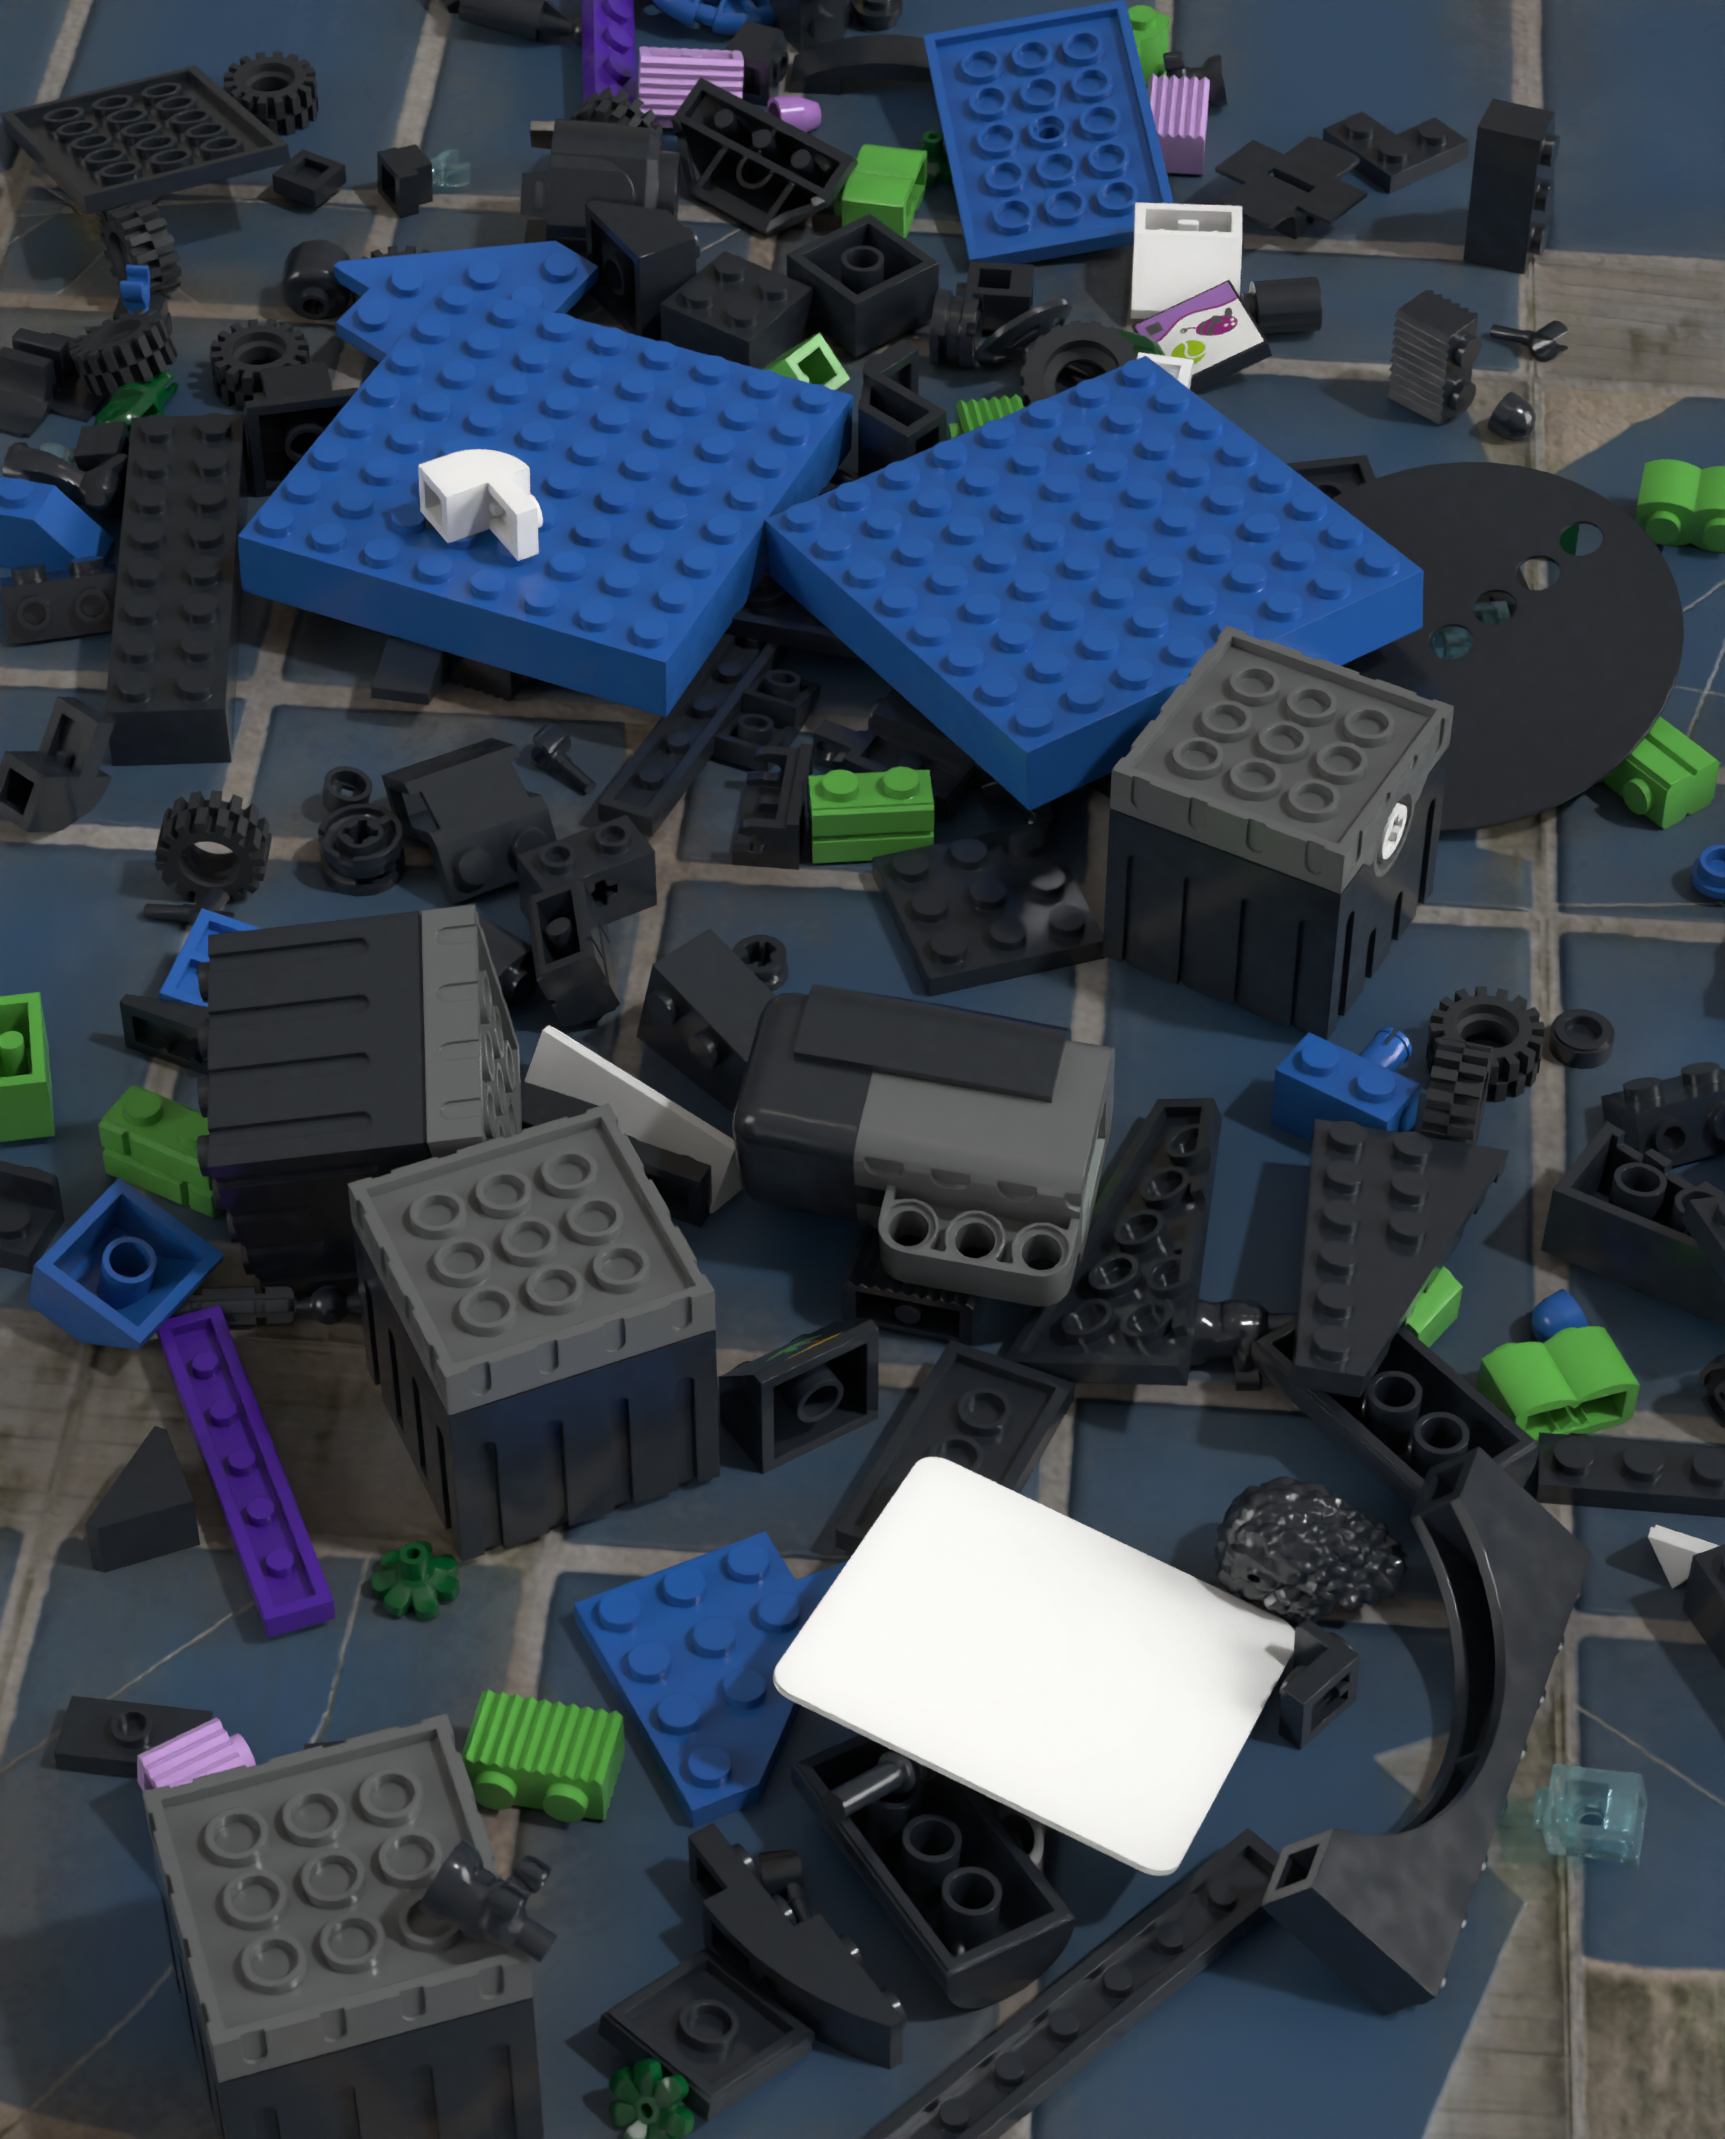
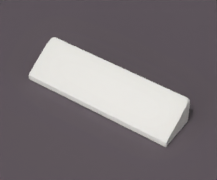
M548 1025L542 1030L524 1082L598 1106L609 1103L618 1119V1127L622 1134L626 1133V1135L632 1136L639 1141L677 1154L687 1155L697 1161L711 1165L712 1203L710 1214L717 1211L741 1191L734 1139L558 1029Z

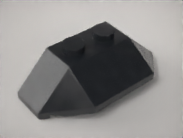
M701 77L671 119L674 134L678 140L681 164L688 193L693 198L768 238L828 207L858 164L854 157Z

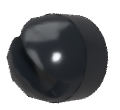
M1509 392L1494 409L1488 422V429L1501 438L1510 441L1526 438L1532 432L1536 421L1534 408L1524 398L1514 392Z
M340 766L331 769L326 774L323 784V806L329 813H332L334 810L350 804H369L372 791L371 779L363 771L354 767ZM342 789L352 791V796L342 795Z

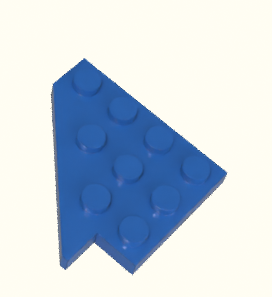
M557 241L338 261L334 265V276L340 284L360 295L361 298L336 322L337 337L380 363L445 283L466 286L478 292L504 299L517 300L522 304L554 313L566 314L598 281V266Z
M764 1531L574 1603L577 1626L692 1828L760 1801L801 1705L784 1697L776 1689L773 1683L774 1670L849 1560L795 1580L768 1534Z

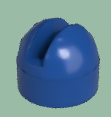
M1560 1289L1544 1298L1535 1306L1532 1314V1330L1536 1339L1541 1343L1549 1340L1563 1329L1588 1326L1586 1317L1579 1304L1564 1289Z

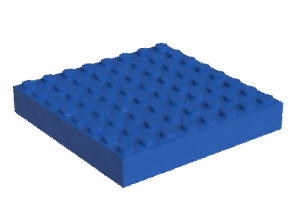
M445 283L237 536L242 591L667 717L732 623V618L736 612L741 610L747 601L748 595L753 593L761 581V576L769 569L764 519L783 512L795 504L804 503L818 497L823 487H826L851 451L853 395L830 389L824 385L811 384L778 375L770 370H760L731 362L719 356H710L677 347L669 342L637 336L618 328L590 323L573 318L567 314L554 313L525 305L517 300L504 299L472 290L466 286ZM472 449L499 451L512 455L524 462L530 468V494L537 500L543 517V524L538 528L539 554L517 561L490 529L447 543L420 512L418 465L451 453Z
M1147 356L1128 361L1121 367L1093 379L1084 380L1072 388L1046 399L1035 401L1030 406L1000 419L986 422L979 428L951 440L942 441L930 449L902 461L893 462L881 470L853 482L844 483L832 491L804 503L795 504L783 512L764 519L769 576L1029 811L1112 773L1114 766L1122 757L1125 758L1131 751V745L1151 720L1155 721L1159 716L1161 707L1176 688L1186 682L1189 672L1207 649H1212L1217 643V637L1226 626L1244 631L1246 635L1262 640L1264 638L1303 652L1302 655L1316 660L1320 658L1342 666L1421 629L1423 624V570Z

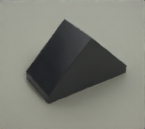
M157 1426L153 1427L85 1523L93 1569L106 1573L200 1545L194 1500L166 1429Z

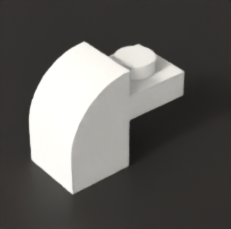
M472 449L451 453L418 465L420 512L447 543L490 529L517 561L539 554L538 528L543 524V517L537 500L530 494V468L524 462L503 452Z

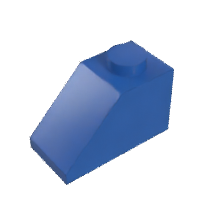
M1 476L0 567L13 568L28 564H45L46 572L69 569V560L91 556L103 557L104 565L107 564L116 549L115 540L55 485Z

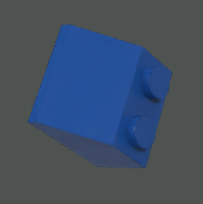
M119 1177L36 1262L33 1267L28 1304L81 1343L139 1350L223 1261L224 1254Z

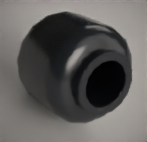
M321 239L301 242L292 248L285 259L281 283V294L286 305L296 314L307 319H329L342 313L350 301L351 290L340 284L334 276V265L338 261L351 260L349 254L338 245Z

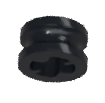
M753 935L742 939L734 946L732 951L771 991H775L785 984L788 979L787 952L780 940L767 935ZM757 961H761V962H762V966H761V967H758V962H757Z

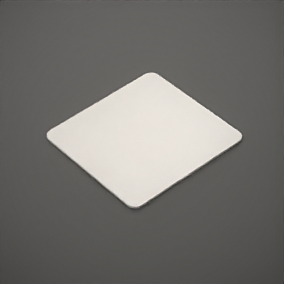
M926 1457L917 1461L785 1652L774 1670L773 1683L784 1697L1141 1872L1154 1876H1165L1178 1869L1294 1652L1295 1630L1285 1620L956 1463L944 1458Z

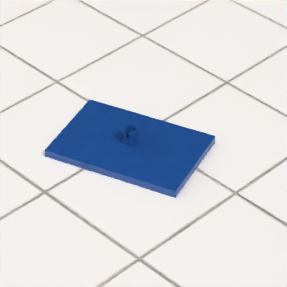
M1117 0L923 35L969 264L970 261L1024 264L1132 245L1134 238L1135 202L1174 204L1126 0Z

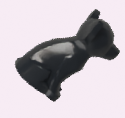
M16 442L7 451L3 465V477L20 478L31 482L55 485L77 506L84 505L89 512L102 515L107 519H116L121 515L120 505L124 500V484L119 473L127 466L128 455L116 454L103 461L99 466L84 472L52 453L30 448L23 442Z

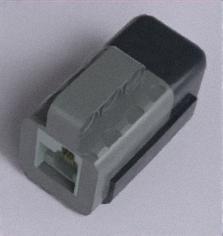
M819 984L812 986L809 995L803 993H781L769 1000L760 1013L733 1115L732 1130L738 1179L743 1190L752 1200L766 1206L879 1225L880 1261L884 1270L896 1280L1031 1306H1050L1056 1304L1068 1294L1072 1285L1076 1263L1081 1261L1086 1245L1112 1123L1115 1048L1072 1041L1071 1028L937 1003ZM906 1235H915L923 1239L920 1244L914 1246H902L895 1242L898 1238ZM971 1247H981L990 1252L981 1258H969L961 1254L965 1249ZM1036 1259H1047L1053 1261L1056 1265L1048 1270H1035L1027 1264Z

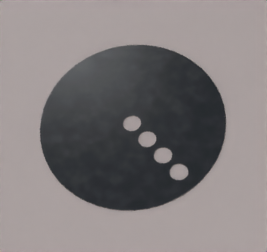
M1492 462L1444 463L1402 470L1375 478L1332 498L1338 505L1423 570L1422 628L1342 665V667L1359 672L1361 676L1373 680L1379 679L1413 691L1420 697L1432 701L1435 699L1454 706L1440 833L1472 831L1504 825L1558 806L1584 792L1611 773L1633 753L1649 734L1666 707L1674 689L1682 662L1684 643L1683 610L1677 585L1661 552L1640 525L1621 508L1600 494L1566 478L1523 466ZM1589 524L1601 531L1603 541L1601 546L1593 553L1576 556L1565 552L1561 548L1559 540L1562 533L1571 526ZM1545 558L1557 564L1560 569V575L1552 586L1542 590H1531L1523 587L1518 582L1516 574L1519 567L1528 560ZM1493 592H1501L1511 596L1517 604V609L1508 621L1490 625L1479 621L1474 616L1473 607L1482 596ZM1446 627H1460L1472 635L1473 645L1462 657L1443 659L1433 654L1430 650L1429 644L1433 635Z

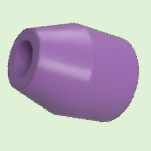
M797 95L771 97L768 100L766 112L806 133L818 128L821 124L820 106L815 101Z

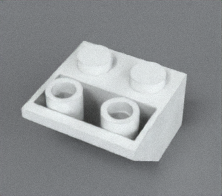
M1135 202L1131 319H1147L1227 280L1231 281L1240 296L1242 206Z

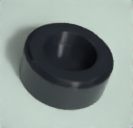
M1574 1009L1563 1012L1554 1019L1551 1026L1550 1052L1556 1060L1571 1068L1592 1069L1599 1067L1607 1062L1612 1054L1615 1035L1614 1028L1607 1018L1591 1010Z

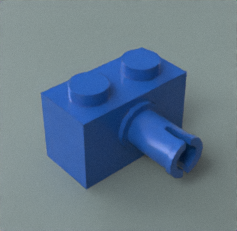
M1382 1027L1375 1033L1374 1038L1364 1050L1357 1055L1308 1032L1275 1069L1271 1124L1308 1142H1311L1315 1118L1334 1122L1351 1121L1364 1127L1400 1133L1415 1132L1420 1084L1395 1073L1412 1054V1045L1409 1039L1402 1032L1398 1031L1393 1039L1385 1045L1384 1043L1393 1034V1028Z

